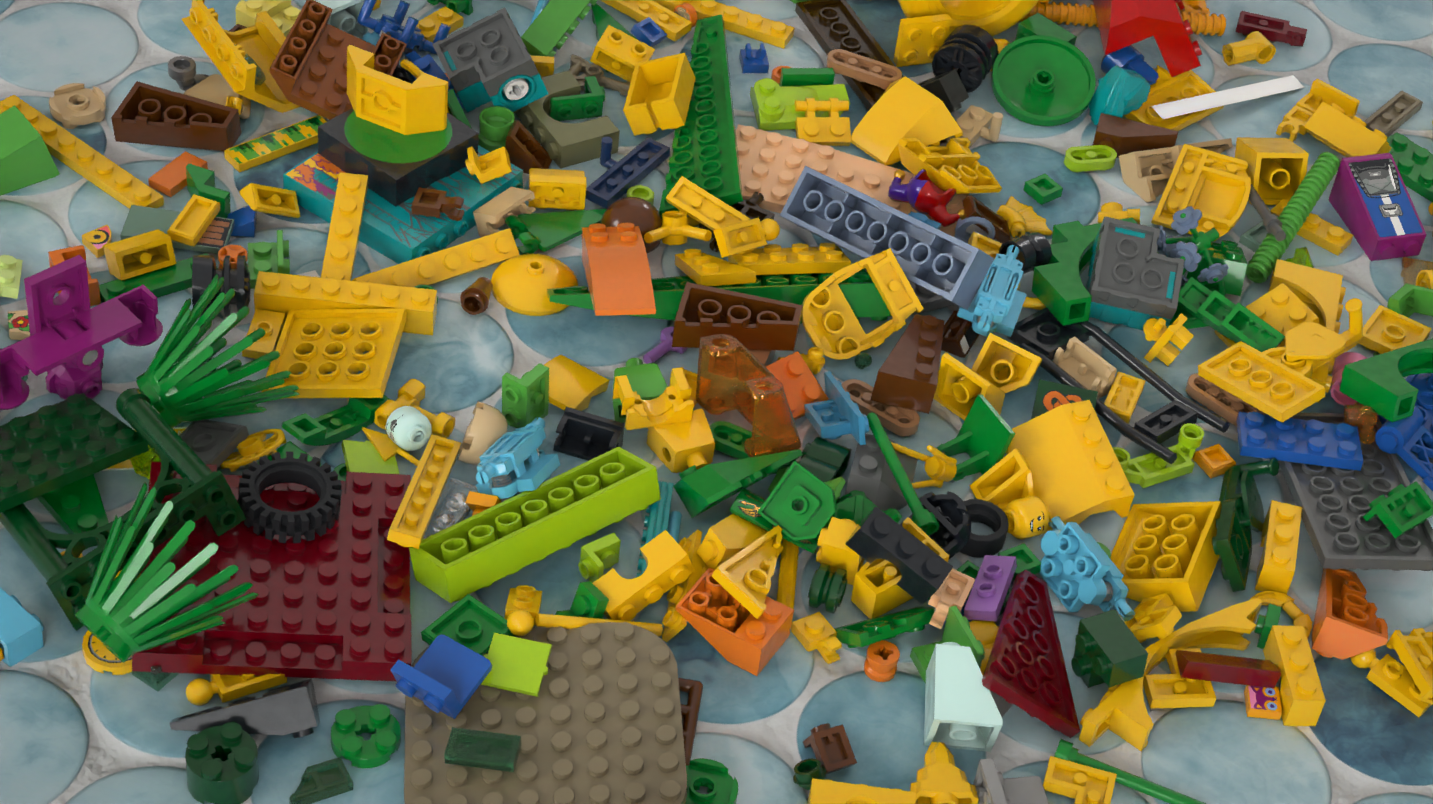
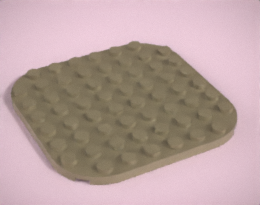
M628 622L589 623L573 629L533 627L531 632L525 636H514L552 644V650L547 663L548 674L543 677L538 697L480 685L457 717L453 719L441 711L439 713L434 712L420 699L405 695V804H685L687 772L677 662L668 645L657 635L642 627ZM427 647L418 655V657L412 663L411 667H414L416 665V663L419 661V659L422 657V655L429 647Z

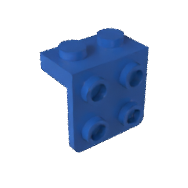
M439 635L414 667L398 659L390 671L397 681L396 687L403 694L411 698L414 696L423 701L434 712L439 713L441 711L455 719L489 674L492 664L489 659L446 635Z

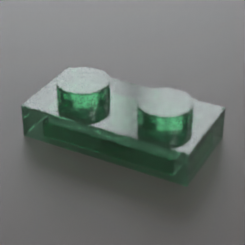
M452 727L444 753L445 764L514 772L522 746L521 736Z

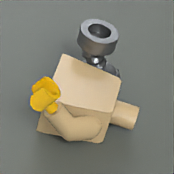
M186 56L174 57L168 62L169 77L176 80L179 88L185 91V95L238 109L239 119L249 118L251 113L250 99L235 93L223 76L219 74H212L210 76L196 74L195 61Z

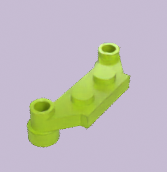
M1192 423L1184 424L1181 427L1178 435V444L1167 447L1177 454V459L1172 464L1153 453L1130 459V454L1125 449L1120 447L1112 448L1128 482L1139 484L1142 488H1146L1192 473L1195 465L1192 459L1196 449L1202 443L1204 431L1200 426Z

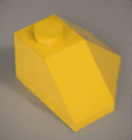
M990 333L971 369L1005 393L1030 384L1042 358Z

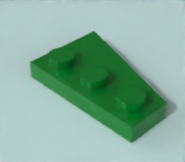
M94 474L37 497L68 534L90 531L109 523Z
M918 606L834 628L837 632L836 637L841 643L847 644L848 648H856L881 640L891 639L904 632L921 631L925 629V625L929 624L934 614V608Z

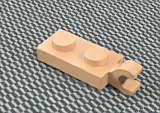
M952 568L939 589L930 597L928 604L936 609L929 624L941 629L949 613V607L957 606L961 612L975 579Z

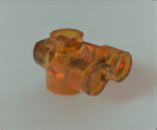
M1355 402L1354 405H1345L1344 423L1358 427L1359 438L1363 444L1373 443L1376 435L1374 425H1377V413H1375L1372 407L1364 406L1359 402Z

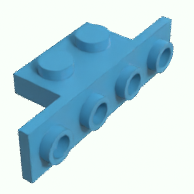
M830 371L824 372L825 394L829 400L804 404L805 416L821 439L833 440L840 438L842 435L852 434L859 445H866L865 433L869 432L867 416L863 415L859 410L858 404L851 400L849 392H845L840 380H836Z

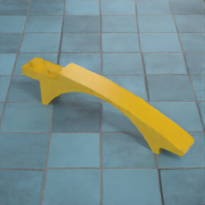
M1255 598L1234 604L1192 621L1169 636L1145 648L1148 656L1144 676L1148 675L1157 665L1166 660L1169 649L1229 648L1244 651L1249 646L1250 641L1242 637L1244 633L1250 634L1255 629V622L1263 601ZM1144 676L1108 687V691L1102 697L1099 705L1095 709L1089 708L1080 721V725L1083 726L1079 737L1081 742L1090 747L1109 729L1140 751L1147 746V740L1154 724L1144 702Z

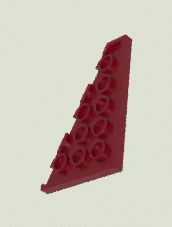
M1025 569L1015 578L982 678V684L987 689L1004 698L1009 704L1016 705L1026 711L1031 717H1036L1049 725L1051 729L1071 738L1080 732L1047 583Z

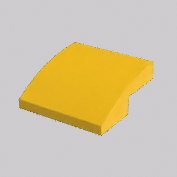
M559 355L544 364V366L549 368V403L564 411L566 407L580 411L585 410L589 406L591 397L607 391L609 379L563 355Z

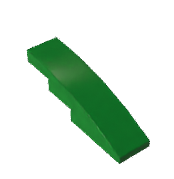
M1193 277L1187 281L1179 292L1178 305L1235 343L1242 341L1263 352L1270 348L1278 347L1285 338L1283 334L1239 302L1235 305L1218 291H1210Z

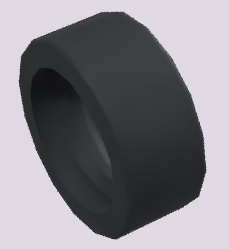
M969 499L963 501L969 511L971 521L986 524L995 533L990 535L971 533L967 544L959 552L977 558H984L985 555H995L1003 548L1009 527L1006 514L1001 508L985 500Z

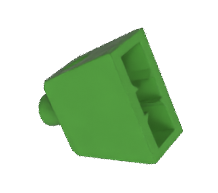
M631 358L626 362L625 367L614 370V381L616 376L627 375L632 391H637V394L643 400H652L659 397L668 387L658 365L655 363L643 364L641 359ZM612 397L615 421L625 423L626 415L621 416L622 403L620 398L613 399Z

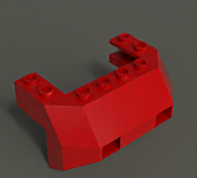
M1093 0L1104 55L1154 36L1171 77L1201 66L1198 56L1202 55V51L1197 40L1192 42L1190 35L1194 33L1188 19L1183 21L1179 9H1185L1183 0Z

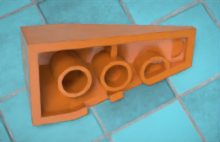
M1323 568L1312 629V649L1324 657H1335L1344 660L1386 645L1388 641L1387 623L1384 619L1377 618L1375 615L1377 607L1374 603L1367 602L1365 598L1367 591L1355 572L1346 569L1333 570Z

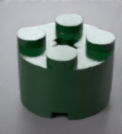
M228 722L222 726L207 728L189 737L185 759L187 787L192 797L204 804V801L215 804H241L249 799L259 780L258 748L252 736L242 730L239 724Z

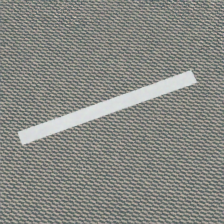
M1291 75L1151 107L1162 119L1305 87Z

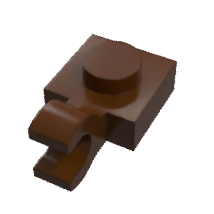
M419 187L411 205L412 214L440 218L441 214L445 213L450 219L461 221L465 210L459 209L462 208L464 199L461 197H447V191Z

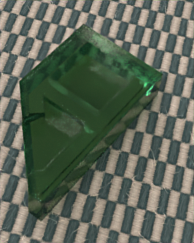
M341 757L307 767L301 777L298 788L289 798V804H312L353 790V781Z

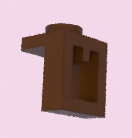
M829 723L814 727L810 730L811 735L803 741L805 748L812 746L816 759L826 769L825 774L851 767L857 763L843 724L832 728Z

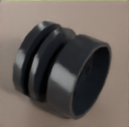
M976 25L959 26L950 33L944 44L934 55L932 61L933 73L936 77L956 69L967 93L973 92L981 85L986 75L993 68L995 59L998 56V46L994 38L986 30Z
M193 255V307L216 274H218V280L221 277L224 278L222 287L199 318L220 293L224 292L226 294L231 288L235 290V295L223 308L225 317L227 318L231 314V305H237V312L244 306L248 307L250 302V272L245 256H237V269H231L230 256H225L222 269H216L213 255Z

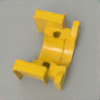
M683 367L672 368L669 387H666L662 395L652 400H643L637 394V391L633 392L627 375L615 377L613 399L620 398L622 403L621 416L626 415V430L692 421L694 408L693 400H690L692 388L689 387Z

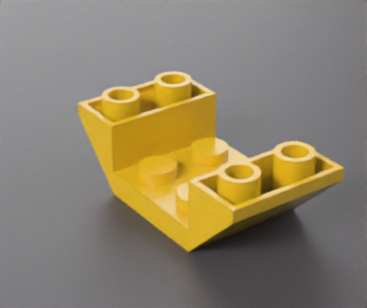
M352 45L347 47V95L356 117L403 135L445 130L447 127L448 81L423 72L412 84L374 70L373 53Z

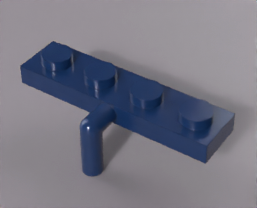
M608 136L603 137L601 141L600 164L609 170L586 188L585 199L607 209L612 203L626 194L629 188L635 186L670 156V147L647 137L620 161H616L611 158L613 139Z

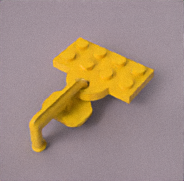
M1353 298L1346 302L1345 309L1349 312V329L1341 334L1318 323L1305 322L1286 332L1285 347L1270 348L1260 352L1240 341L1198 365V375L1283 423L1326 397L1325 387L1311 380L1314 370L1352 349L1360 342L1363 336L1362 301Z

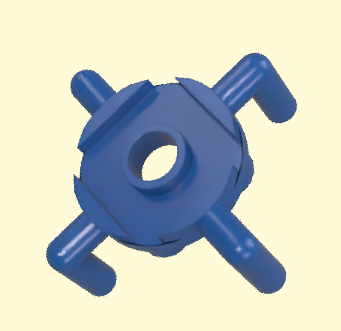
M376 0L364 1L357 22L362 26L372 29L377 34H380L381 30L385 33L390 32L393 38L406 43V48L414 50L416 45L418 51L425 50L437 55L432 44L447 38L451 28L441 23L434 41L431 42L426 40L424 35L420 33L421 29L416 27L419 20L408 17L405 27L402 26L410 6L409 3L400 0L394 17L382 14L381 19L376 20L370 17Z

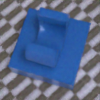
M750 43L746 44L745 49H740L739 60L742 73H768L769 62L763 43H760V49H751Z

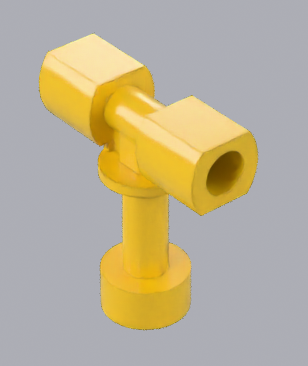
M410 379L398 390V398L395 401L387 400L375 411L374 423L386 430L387 419L394 410L402 406H412L428 418L433 435L448 438L454 429L456 420L455 417L445 412L435 415L420 408V402L425 398L426 386L419 380Z

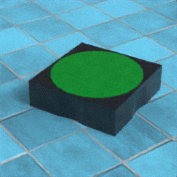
M353 108L318 126V154L346 173L368 175V188L396 207L414 197L419 187L427 188L435 181L448 177L466 167L465 160L468 159L467 148L472 146L478 155L479 133L447 113V127L445 130L403 135L356 117Z

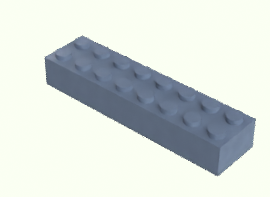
M807 166L804 167L780 213L781 217L864 259L891 248L908 281L968 310L994 261L993 257L982 250Z

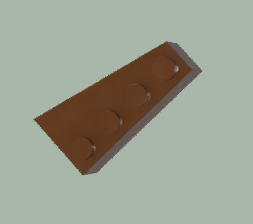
M138 81L111 117L116 142L224 151L233 147L241 135L238 109Z
M686 282L674 322L672 347L794 351L803 305Z
M916 314L879 369L871 401L929 414L938 383L945 320L938 319L932 315L923 316Z

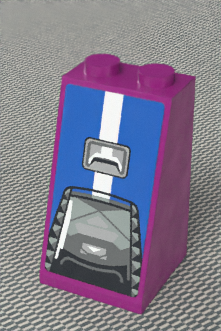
M1390 153L1342 158L1328 200L1352 235H1354V238L1370 261L1419 255L1427 234Z

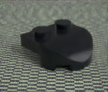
M948 491L947 494L935 495L933 492H930L919 498L923 508L932 512L939 523L938 530L929 537L950 555V560L967 544L970 538V514L963 500L955 493Z

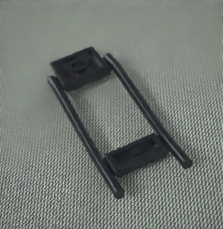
M1046 307L1017 322L1011 337L1007 336V338L1019 344L1020 348L1042 358L1040 366L1061 384L1083 389L1086 388L1052 360L1059 347L1064 352L1066 351L1069 339L1074 336L1083 343L1089 340V336L1096 339L1172 402L1137 421L1134 427H1131L1098 398L1096 400L1095 412L1126 438L1170 464L1176 461L1177 454L1161 443L1178 434L1184 424H1195L1197 418L1223 433L1230 426L1228 421L1184 397L1102 329L1089 321L1063 326Z

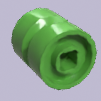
M491 106L482 110L479 115L480 133L478 145L490 152L503 146L505 147L506 137L515 121L514 113L500 106Z

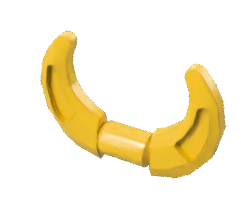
M1263 591L1250 598V600L1259 598L1263 601L1262 605L1272 604L1282 607L1293 620V626H1304L1307 639L1309 638L1312 630V621L1308 614H1304L1295 605L1293 598L1278 591Z

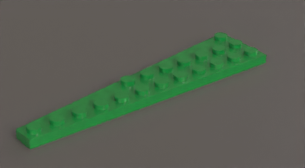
M722 14L700 19L696 22L691 48L692 58L691 62H689L696 79L685 126L675 129V138L672 143L673 154L669 158L668 163L670 170L669 173H666L665 181L667 185L666 190H663L659 209L661 218L664 212L680 211L666 201V196L681 176L729 206L743 202L725 26Z

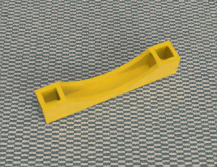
M259 271L254 289L255 310L262 309L285 313V320L289 310L405 308L407 320L403 330L404 333L433 335L437 314V290Z

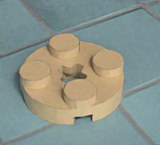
M83 83L63 85L54 91L55 96L49 98V108L52 117L61 122L62 126L66 129H74L78 125L101 122L105 118L106 98L104 93L95 86L91 90L85 88Z

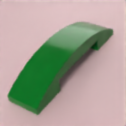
M385 395L383 398H349L348 405L314 419L306 413L282 422V428L303 444L311 446L330 445L345 440L360 432L362 427L366 428L372 424L375 419V411L384 402L391 399Z

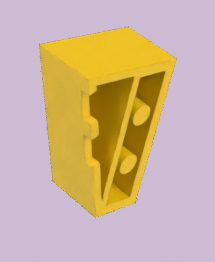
M907 517L903 521L902 527L948 562L950 555ZM876 559L871 564L866 562L855 574L851 601L869 619L879 617L913 599V597L897 585V582L902 577L901 572L893 563L885 559Z

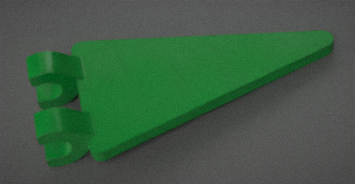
M607 209L519 214L518 216L506 217L505 223L511 229L514 240L518 238L523 243V246L517 247L519 254H533L538 249L546 252L581 235L582 228L589 227L590 224H601V219Z

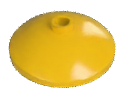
M523 254L512 257L501 263L495 269L491 278L493 284L492 293L496 300L513 312L529 316L550 315L560 312L569 306L550 302L547 296V289L578 286L576 275L566 264L556 258L542 254Z

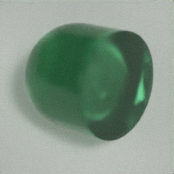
M861 353L855 357V365L859 369H864L871 365L872 357L868 353Z

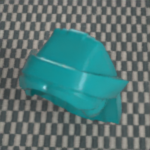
M1119 66L1112 67L1104 77L1098 79L1099 85L1088 107L1091 121L1094 125H1098L1101 113L1122 118L1123 115L1136 111L1147 101L1151 87L1150 84L1136 71Z

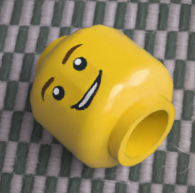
M1036 496L1015 499L1008 503L1004 511L1009 523L1007 532L1017 539L1031 538L1045 533L1051 518L1048 506Z

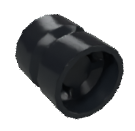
M1032 232L1020 238L1009 240L1001 245L998 254L1006 255L1007 248L1010 245H1014L1013 253L1017 246L1019 254L1016 259L1023 263L1021 269L1024 271L1023 274L1034 271L1036 266L1047 265L1052 256L1049 241L1038 232Z

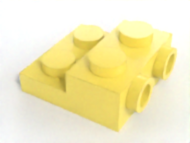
M241 0L235 8L236 25L240 24L247 28L256 24V14L267 11L285 37H287L301 10L292 6L291 0Z

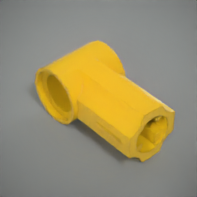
M1259 31L1250 33L1245 40L1223 45L1222 49L1224 62L1228 66L1251 60L1265 64L1276 53L1275 46Z

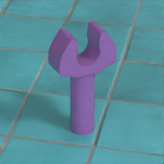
M674 326L661 330V343L643 356L646 364L654 363L670 350L680 354L687 350V348L672 347Z

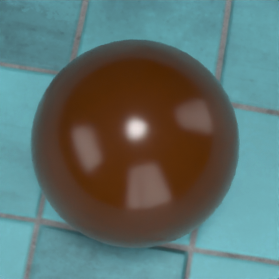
M626 197L615 201L607 208L601 219V224L606 225V227H617L620 223H632L635 226H639L646 253L655 250L662 240L660 239L650 244L644 240L645 233L662 226V218L655 206L642 198Z

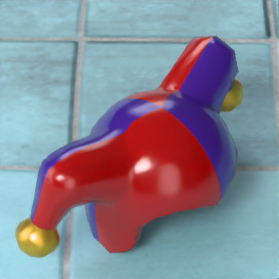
M901 169L895 171L894 180L888 191V196L894 201L909 203L914 210L929 215L934 221L941 223L943 227L950 226L957 222L959 218L961 220L966 218L964 209H960L954 214L947 212L946 206L955 196L956 189L950 188L947 191L940 189L930 180L924 169L912 177L908 184H901L906 174Z

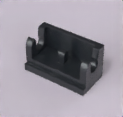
M566 407L556 429V433H559L554 443L553 451L589 461L616 447H622L625 423Z

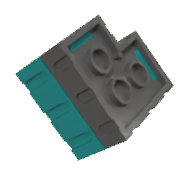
M505 7L496 11L497 13L487 16L471 26L463 28L447 38L432 44L467 113L492 101L494 106L505 107L514 112L549 94Z
M1104 217L1093 243V254L1088 270L1089 278L1085 287L1092 296L1089 318H1096L1099 321L1116 325L1122 324L1139 330H1143V325L1148 319L1163 318L1168 328L1177 310L1185 260L1170 258L1157 253V241L1160 235L1159 228Z

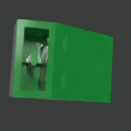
M1222 240L1221 244L1211 242V248L1208 249L1213 264H1227L1229 267L1227 270L1228 274L1222 279L1225 282L1226 294L1241 296L1248 266L1242 248L1237 247L1238 243L1228 240ZM1203 253L1200 254L1202 259L1197 263V269L1193 272L1186 271L1184 277L1187 279L1193 277L1198 281L1197 277L1200 275V271L1208 268Z

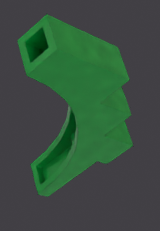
M1133 218L1120 219L1137 224ZM1079 221L1053 225L1052 241L1050 244L1052 251L1051 260L1047 265L1034 267L1032 292L1063 326L1089 321L1092 296L1083 285L1080 275L1090 265L1093 243L1102 223L1083 226Z

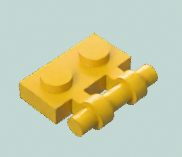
M815 98L796 100L795 111H805V117H797L795 121L796 139H804L822 146H850L852 142L850 118L839 117V111L849 110V101L838 100V98H829V100H815ZM815 111H828L829 117H815Z

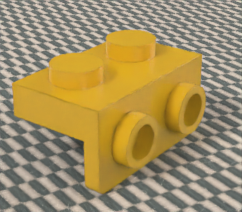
M1315 79L1310 92L1299 100L1296 105L1315 113L1322 102L1330 106L1334 103L1344 109L1345 115L1352 119L1356 115L1360 101L1319 79Z

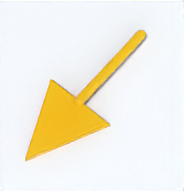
M362 427V431L384 462L399 454L412 464L418 466L419 460L397 446L387 434Z

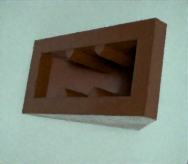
M519 120L513 122L506 137L505 146L509 154L510 163L523 170V173L529 174L530 168L549 169L553 159H550L548 152Z

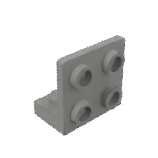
M993 758L979 760L973 783L976 787L979 804H1049L1039 776L1004 779L1002 773L997 772Z

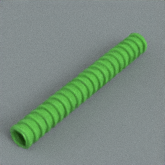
M1323 152L1315 160L1304 180H1302L1278 217L1282 222V229L1286 233L1285 240L1277 241L1273 234L1267 233L1248 263L1245 274L1248 279L1260 284L1267 281L1268 276L1274 270L1276 260L1282 258L1296 233L1300 230L1313 207L1337 173L1340 160L1336 155L1330 152Z

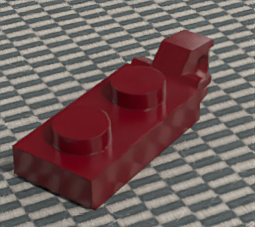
M1242 11L1240 12L1235 32L1248 36L1252 32L1259 31L1269 41L1289 43L1291 46L1303 47L1307 29L1289 25L1290 21Z

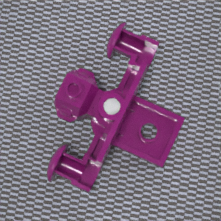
M80 255L25 278L24 284L30 336L0 350V410L14 409L27 400L30 391L29 386L21 377L30 374L29 369L36 376L47 371L48 375L45 378L46 389L50 393L58 394L63 399L84 393L90 399L95 398L103 390L101 370L103 368L104 349L102 345L119 338L131 346H146L160 338L163 326L156 318L158 314L157 297L145 285H141L90 309L86 260ZM62 290L57 297L53 298L58 291Z

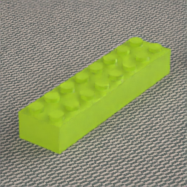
M616 447L543 482L536 490L524 491L423 539L419 549L409 547L415 580L449 603L460 601L467 594L489 587L493 582L507 575L515 574L520 569L534 562L541 561L546 556L560 549L568 548L574 542L586 536L594 535L599 530L613 523H618L637 511L645 510L649 505L661 500L657 469L654 465L621 447Z

